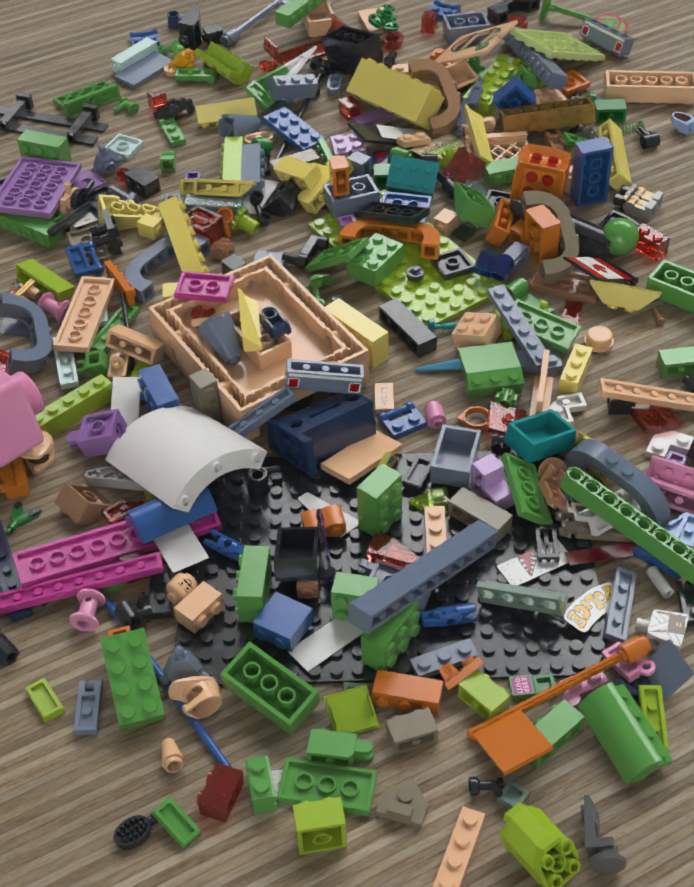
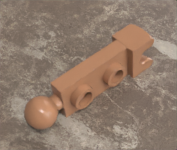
M556 130L554 135L548 131L545 132L544 143L547 147L572 153L571 149L565 145L562 139L563 134L560 130ZM571 156V164H570V166L573 165V158H572V156Z

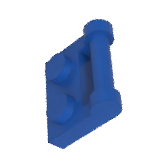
M435 0L434 4L426 11V16L443 20V15L459 14L461 5H453Z
M157 28L150 31L129 32L132 46L146 37L156 41L157 47L160 46Z
M92 241L65 247V252L75 278L104 272V267L100 264L95 251V244ZM84 251H89L94 265H89Z
M408 401L405 405L389 412H381L377 415L381 425L394 440L427 427V421L415 408L412 401ZM406 412L409 413V414H407V415H404V416H402V417H399V418H397V419H394V420H392V421H389V419L394 418V417H396V416H399V415H401V414H403V413H406Z

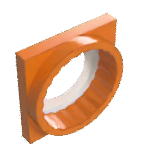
M480 405L469 407L464 413L457 416V419L466 428L481 430V432L497 424V421L491 416L490 412ZM472 417H481L485 423L475 425L468 421Z

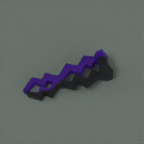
M320 508L317 509L316 517L320 532L321 555L324 567L318 572L319 577H322L323 581L332 582L337 571L332 567L325 520Z

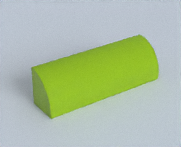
M34 259L16 264V279L24 285L30 279L34 280L35 287L40 290L41 296L50 292L54 294L55 300L60 303L72 298L75 286Z

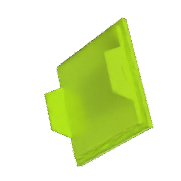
M366 684L323 696L333 731H348L352 734H360L380 728Z

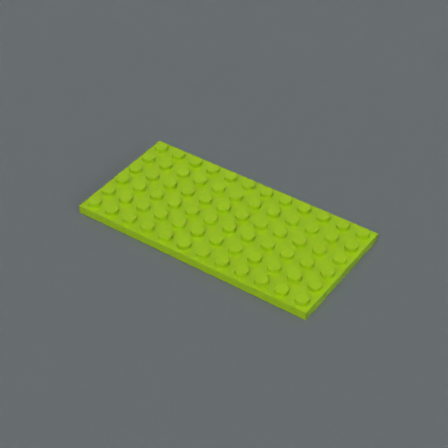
M384 189V190L379 191V192H380V202H381V200H382L384 191H388V192H391V191H389V190H387V189ZM331 213L308 223V229L311 232L330 239L329 248L339 246V233L341 229L337 223V218L334 219ZM353 214L356 220L364 219V218H356V214ZM426 221V224H428V225L432 226L433 228H435L432 224H430L428 221ZM437 230L440 235V254L460 248ZM397 241L404 244V260L375 289L389 301L397 298L401 303H404L406 308L414 313L427 327L428 319L434 318L435 325L447 323L463 315L465 312H469L491 301L487 295V289L504 283L465 251L464 253L476 267V271L444 281L430 262V259L421 258V245ZM412 266L421 267L424 270V278L418 282L408 280L407 269Z

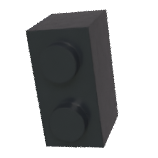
M140 165L124 173L126 186L145 199L161 191L159 178Z

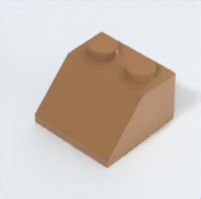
M68 482L64 483L54 502L60 507L61 512L69 515L72 518V522L80 526L83 524L92 525L115 509V506L93 486Z

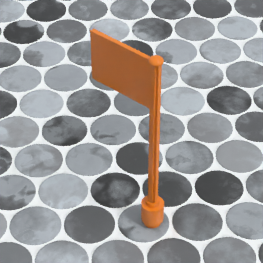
M636 635L618 645V650L614 655L472 729L468 728V738L478 742L504 776L554 750L553 745L528 719L524 712L620 662L630 665L647 656L648 652L652 650L649 640L644 635Z

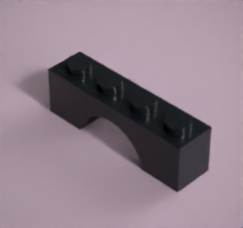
M540 0L501 1L488 7L487 19L496 26L507 23L508 15L511 13H531L540 9Z

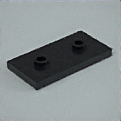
M371 201L356 211V218L415 225L430 214V208Z

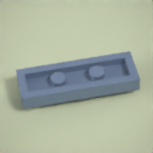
M469 638L410 659V666L415 676L429 678L440 674L438 670L446 663L450 662L457 668L463 666L461 662L471 655L475 658L479 656V653Z

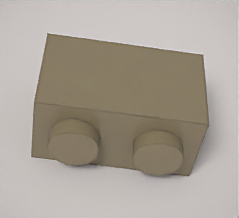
M429 708L416 709L411 713L401 716L396 715L386 720V734L394 755L438 742V728Z

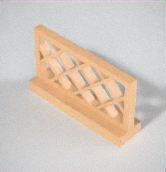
M526 131L487 134L489 146L493 148L491 156L496 158L494 161L506 159L504 158L506 155L511 158L518 157L521 151L519 147L528 144ZM465 135V151H467L470 167H478V161H473L475 155L470 135ZM515 150L517 153L513 154L510 151ZM496 151H499V152H501L502 154H501V155H498V154H496L495 152H496Z
M544 349L541 376H535L529 416L547 411L550 408L553 378L547 377L550 350Z

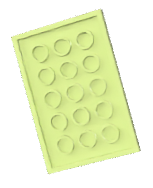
M512 28L510 34L515 36L516 40L524 41L526 46L534 47L536 52L544 53L545 57L549 59L556 58L562 60L564 58L576 61L582 59L587 62L589 60L597 62L604 61L606 55L565 32Z

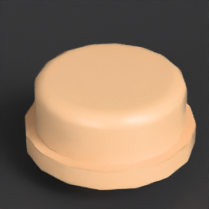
M593 326L584 337V345L592 347L593 352H607L614 344L611 330L604 326Z

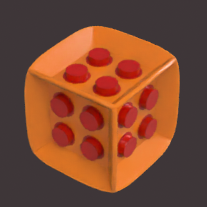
M524 145L519 153L518 163L513 176L510 202L515 198L521 199L523 191L533 190L550 193L562 201L571 164V154L560 149L541 145Z

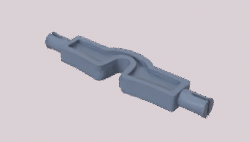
M479 77L476 85H472L468 97L461 104V115L457 122L458 130L455 135L458 138L462 137L465 130L461 125H467L464 113L465 104L469 107H477L479 105L483 92V78Z

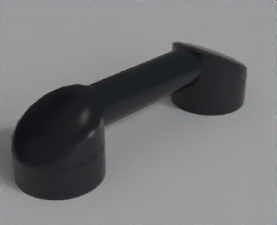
M254 190L249 200L255 208L258 217L257 222L269 224L272 216L267 212H262L260 206L264 195Z

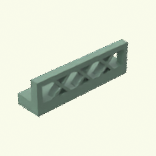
M487 580L485 582L478 581L476 585L480 602L562 616L568 601L566 593Z

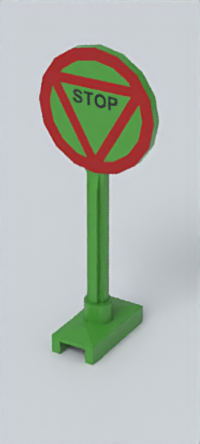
M552 0L543 1L539 17L541 21H545L549 11L581 20L594 18L624 34L628 31L627 22L616 15L601 14L591 17L557 6V4L551 3Z

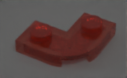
M123 499L101 510L102 516L110 525L125 521L124 517L128 516L127 511L145 503L141 500L139 502H127L126 499Z

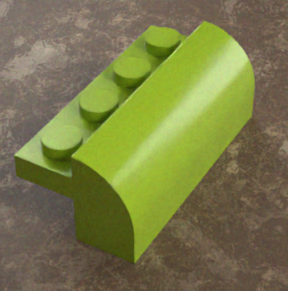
M210 42L206 52L196 48L194 53L199 56L198 59L203 64L215 69L217 73L236 85L246 83L255 69L247 61L214 42Z

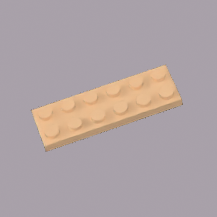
M81 277L53 343L54 350L81 353L90 351L115 288V278Z

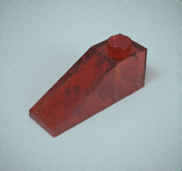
M377 533L374 534L367 550V560L369 562L375 563L379 559L404 568L419 558L397 539Z

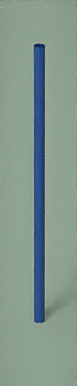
M107 600L105 602L106 608L119 626L122 627L114 615L115 604L112 600ZM151 655L155 676L160 682V677L164 675V672ZM169 682L167 685H162L167 691V693L168 688L171 685V682ZM173 700L223 771H229L232 767L200 721L187 716L182 711V706L186 703Z

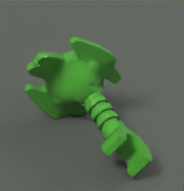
M177 39L171 41V46L166 47L164 44L158 46L161 55H166L167 52L174 53L171 61L174 60L177 54L184 51L185 48L182 44H177Z
M315 274L311 276L309 285L305 286V288L310 292L313 291V296L324 306L325 301L320 298L319 289L323 287V284L334 285L335 281L328 278L330 274Z

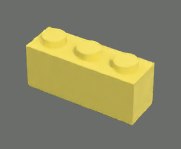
M284 156L273 168L280 180L286 182L291 178L298 186L311 190L323 177L316 164H310L294 157Z
M580 344L574 345L560 377L558 395L579 393L591 364L592 347Z

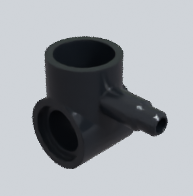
M262 463L260 470L244 468L250 491L255 494L266 492L269 487L268 474L281 471V466L264 467Z
M146 592L140 593L136 604H133L131 601H124L117 605L114 615L122 627L129 626L130 631H132L141 624L151 622L152 609L150 604L146 602Z

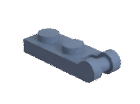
M95 679L94 682H88L87 680L79 681L73 729L75 735L98 734L103 679Z

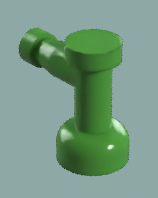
M122 97L120 104L113 108L114 112L117 113L127 107L128 112L132 115L137 114L139 111V105L135 102L130 103L126 97Z

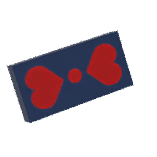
M373 151L372 174H374V164H388L389 151Z

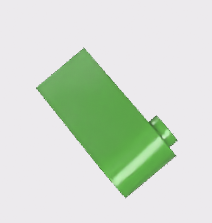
M517 278L505 286L514 301L519 299L540 308L541 301L529 294V284L525 279ZM549 307L547 312L554 313V309Z

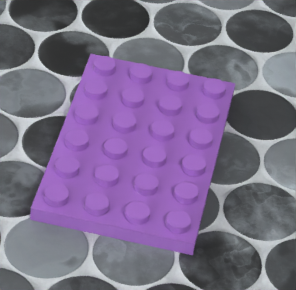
M21 156L0 187V213L51 219L60 205V199L64 195V183L71 182V185L73 184L82 169L81 163Z

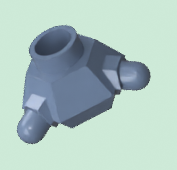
M99 145V152L96 153L93 163L94 167L91 171L113 173L117 169V165L123 161V157L118 156L119 154L113 150L105 148L104 145Z
M176 646L174 653L169 656L163 668L164 675L160 677V683L167 685L169 682L192 676H209V674L203 671V666L191 651L184 650L182 646Z

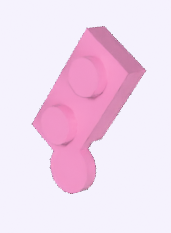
M601 672L564 691L562 701L565 699L576 708L580 703V698L588 696L591 692L610 681Z

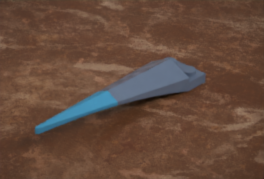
M543 344L546 350H550L549 355L553 360V364L548 367L547 373L563 371L559 351ZM520 345L515 346L514 349L522 372L541 373V369L537 371L534 369ZM460 359L415 368L417 373L462 370Z

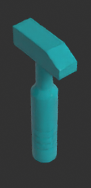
M433 318L428 319L427 328L431 332L434 329L453 330L459 322L435 325Z

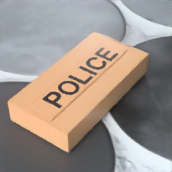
M375 383V414L393 410V383Z

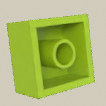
M327 797L313 802L302 801L299 804L293 805L299 855L347 847L346 822L341 797Z

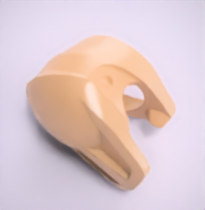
M42 431L44 441L20 456L25 459L34 476L42 473L54 462L53 438L46 431ZM49 454V459L42 464H33L28 460L40 459L44 455Z
M192 676L178 679L172 682L168 688L169 698L186 703L182 706V711L187 716L195 719L211 716L222 704L220 687L216 679L210 676Z

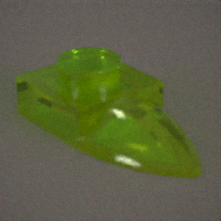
M447 487L428 488L427 493L415 496L408 504L423 509L424 506L448 507L449 496Z

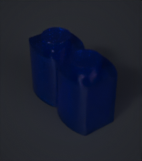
M488 249L481 250L473 268L475 273L480 276L507 282L515 264L510 255L496 254L493 250Z

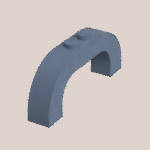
M199 234L194 235V238L200 244L198 250L205 257L211 252L210 240ZM169 236L160 239L131 261L126 269V280L129 281L130 286L134 287L136 292L134 299L143 305L155 296L153 282L145 278L166 261L176 256Z
M2 292L0 296V317L12 318L24 323L29 329L32 344L31 349H10L7 359L8 373L15 374L19 371L25 374L36 373L45 367L53 347V338L50 336L51 327L48 326L47 317L43 310L34 302L19 295Z
M585 439L566 455L564 463L568 468L577 467L585 471L589 466H592L630 494L640 506L641 512L663 528L669 523L671 511L661 489L648 475L607 445L593 439Z

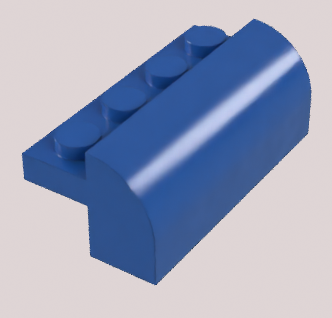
M206 486L196 498L189 512L171 508L162 500L156 498L127 511L128 516L124 517L127 525L133 527L138 542L145 544L218 510Z

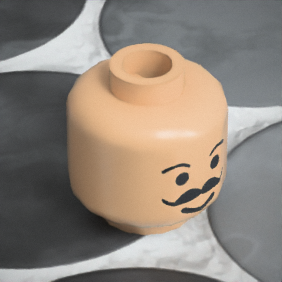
M188 573L176 574L166 585L167 598L174 604L181 602L197 587V581Z

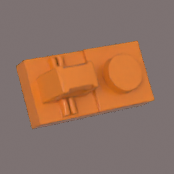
M471 655L461 662L463 667L459 671L450 662L442 666L438 671L444 680L443 686L445 689L450 690L482 666L484 662L480 656L473 658Z

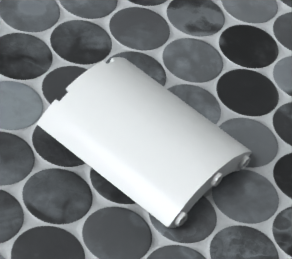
M174 406L151 411L134 421L126 428L127 431L120 439L117 438L105 460L171 508L189 512L199 494L219 476L242 468L260 470L267 451L195 408Z

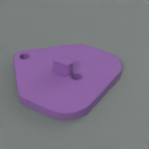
M82 171L76 177L73 187L83 189L92 180L95 183L90 190L92 191L105 185L106 180L97 172Z

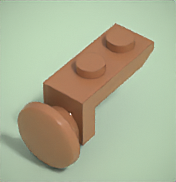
M551 457L545 459L538 468L540 479L538 485L543 493L542 496L545 497L546 503L554 509L558 507L564 510L566 508V499L560 490V483L567 472V466L561 459Z

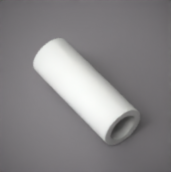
M651 566L646 570L647 576L664 599L670 598L674 594V590L656 566Z

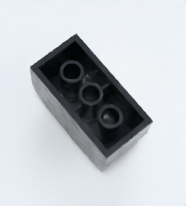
M343 25L322 36L327 60H331L334 64L339 65V67L334 68L338 72L354 75L361 58L366 60L371 58L378 64L383 62V51L379 34Z

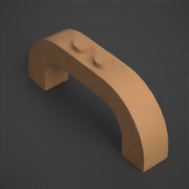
M430 59L408 61V71L412 79L416 78L435 82L439 86L442 96L445 97L446 111L440 115L429 117V129L432 138H438L450 133L457 126L460 117L461 95L456 90V81H453L448 69L437 61Z

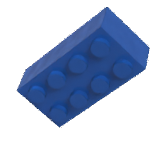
M607 137L575 142L570 198L576 207L607 201L614 149Z

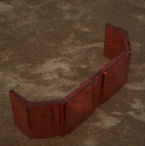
M331 14L332 26L326 34L343 25L346 26V24L337 16ZM264 36V50L282 65L290 62L314 46H317V48L309 58L316 55L326 56L322 39L279 53L278 47Z

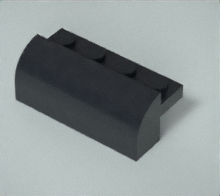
M570 214L571 219L575 221V232L579 235V242L607 259L610 253V248L608 247H610L611 241L604 235L603 227ZM579 251V254H581V255H583V256H586V257H589V256L585 255L584 253H582L581 251Z

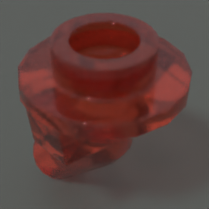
M122 167L116 170L118 181L125 183L124 173L129 171V169Z
M197 305L191 311L192 319L207 318L215 314L214 308L211 307L208 310H204L201 305Z

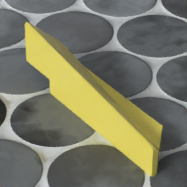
M196 178L180 179V195L242 197L257 182Z

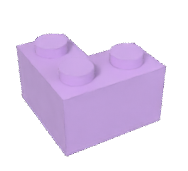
M491 453L472 463L471 491L505 510L514 505L510 486L503 480L504 465L500 459H497Z

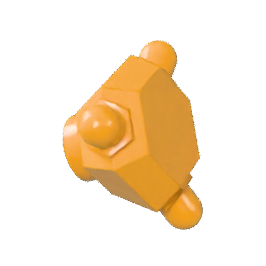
M188 48L180 52L168 65L170 67L194 68L196 66L194 63L196 61L195 51Z

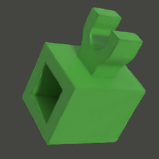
M103 349L86 352L85 361H77V365L82 367L77 369V373L79 376H82L89 372L93 378L100 374L107 376L110 358Z

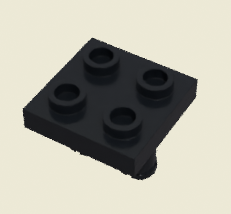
M108 209L101 210L105 221L103 222L104 224L90 227L95 246L97 248L110 243L113 245L115 254H121L120 247L123 246L121 237H119V230L114 216L109 214Z

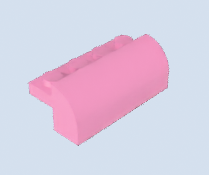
M653 455L646 475L661 489L670 508L694 514V468Z

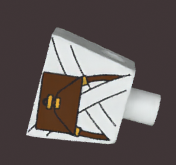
M654 610L650 621L637 618L634 630L647 633L646 638L649 640L652 649L656 651L670 639L680 652L689 614Z

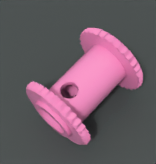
M47 292L39 299L38 306L45 315L48 313L56 315L57 322L62 323L71 302L64 300L60 303L55 300L54 294Z
M82 589L76 595L77 600L81 603L77 613L75 612L70 615L69 621L74 628L90 632L96 630L99 626L94 616L97 608L105 605L106 599L97 590Z

